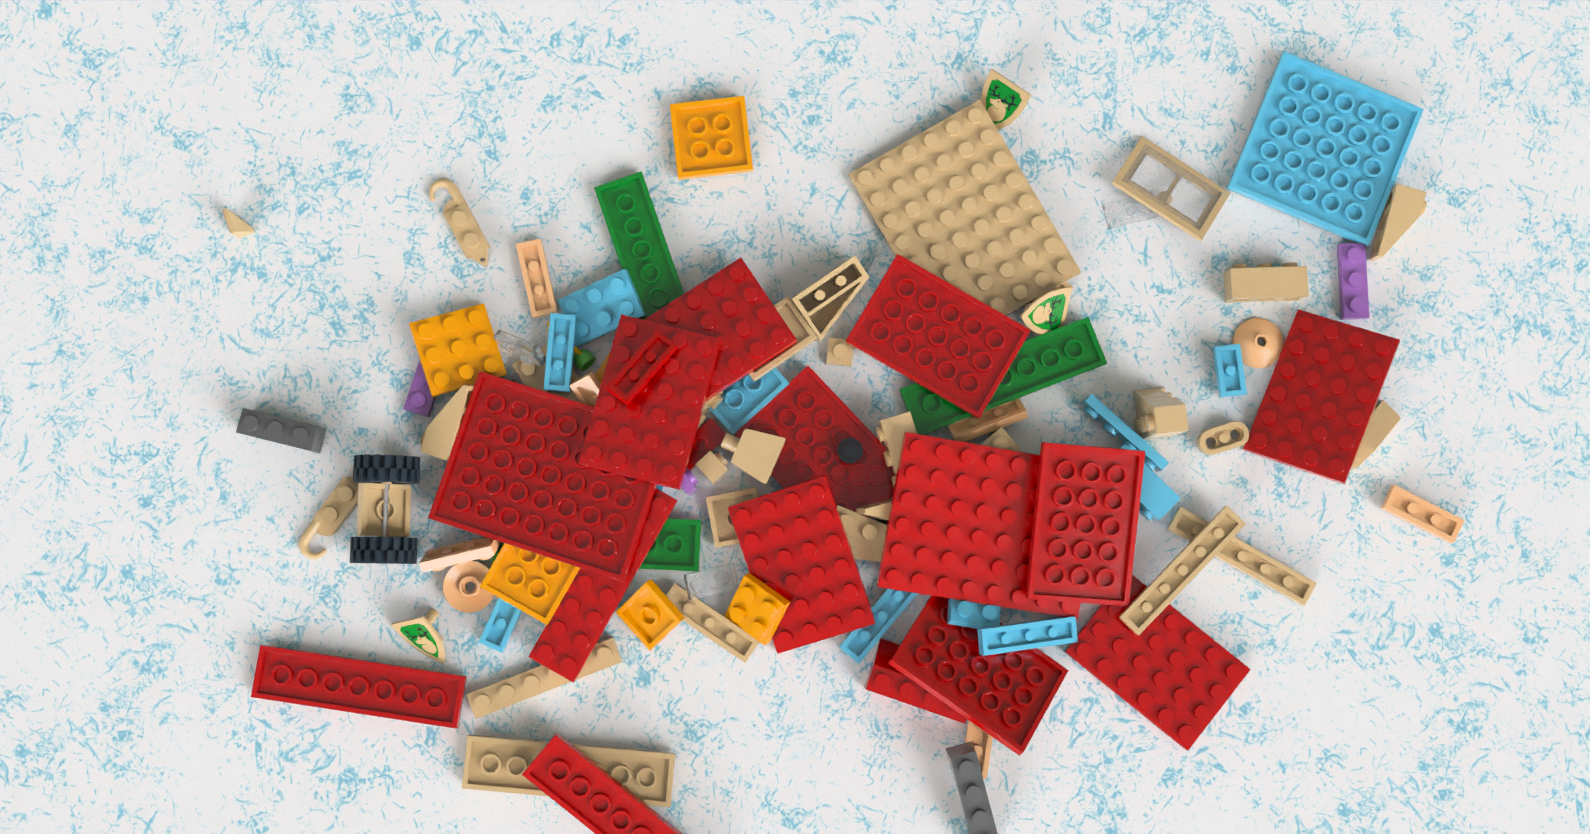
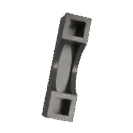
M967 742L946 748L951 771L962 803L968 834H998L977 753L972 743Z

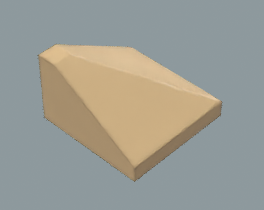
M227 208L223 209V214L231 234L242 238L255 233L254 228Z

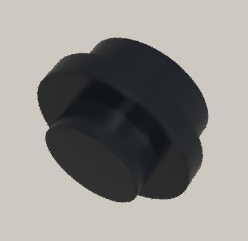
M846 438L839 443L837 454L844 463L853 464L862 457L863 447L858 440Z

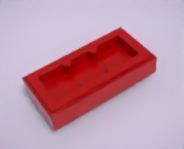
M712 418L696 432L687 465L690 471L696 467L695 464L709 451L713 452L723 442L726 435Z

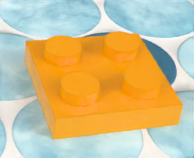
M748 573L744 575L724 616L765 646L771 641L790 601Z
M652 579L647 581L616 611L619 617L649 651L685 619L683 614Z

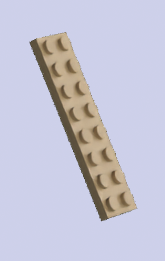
M467 735L462 789L548 796L522 775L548 742ZM572 744L645 804L671 807L676 753Z

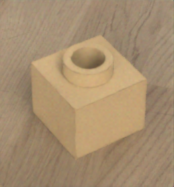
M709 451L695 464L713 485L729 471L725 467L728 464L727 460L719 452L714 455L712 451Z

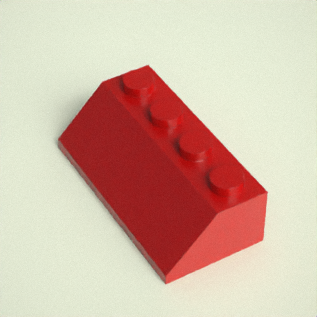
M880 638L864 688L965 724L967 719L888 664L899 644Z

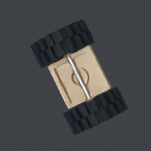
M379 454L354 455L353 482L358 483L356 536L378 537H351L350 563L417 564L418 538H409L411 485L400 484H420V457Z

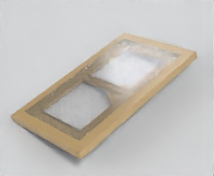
M1143 136L1139 139L1111 183L1200 242L1230 195V192Z

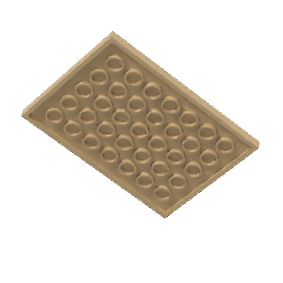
M980 100L849 173V178L895 257L897 254L903 256L1006 316L1081 273Z

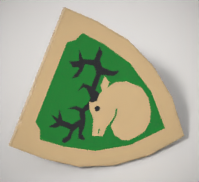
M991 69L982 90L981 102L997 130H1000L1010 125L1020 116L1031 94L994 69Z
M1072 287L1050 290L1031 301V304L1026 305L1024 312L1020 315L1024 324L1033 332L1041 335L1063 327Z
M430 609L425 617L412 618L391 624L398 634L416 650L444 664L445 649L442 643L443 638L432 626L439 616L437 610Z

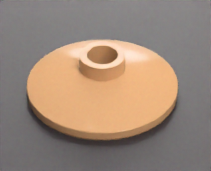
M1253 318L1243 322L1236 329L1232 340V345L1240 344L1243 364L1252 368H1264L1275 363L1284 346L1283 337L1278 327L1271 321L1263 318ZM1258 337L1263 338L1264 346L1258 345Z
M470 561L462 566H457V564L453 566L446 574L443 582V592L447 602L454 609L465 613L477 612L485 608L494 597V594L480 587L489 568L476 561ZM468 582L475 584L474 591H467L466 584Z

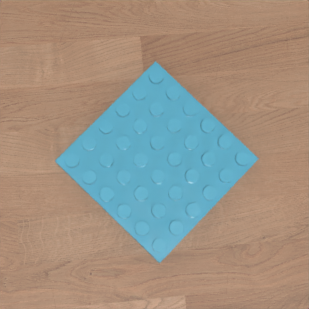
M1284 51L1277 63L1226 189L1355 243H1362L1367 247L1370 245L1424 109Z

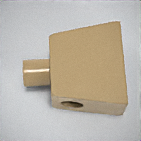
M744 429L741 438L726 433L721 447L734 452L731 463L762 484L767 485L786 439Z

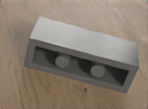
M242 408L236 433L320 453L326 429Z

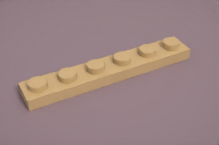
M1224 506L1118 617L1136 635H1140L1246 523L1228 506Z
M1178 507L1167 530L1190 542L1208 522L1188 510ZM1233 537L1215 556L1302 606L1306 605L1317 584L1236 537Z
M614 637L596 644L577 679L623 662ZM541 665L469 693L467 697L475 719L571 681Z

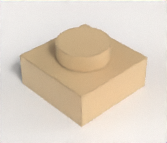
M829 338L826 364L851 367L854 347L847 344L844 339Z

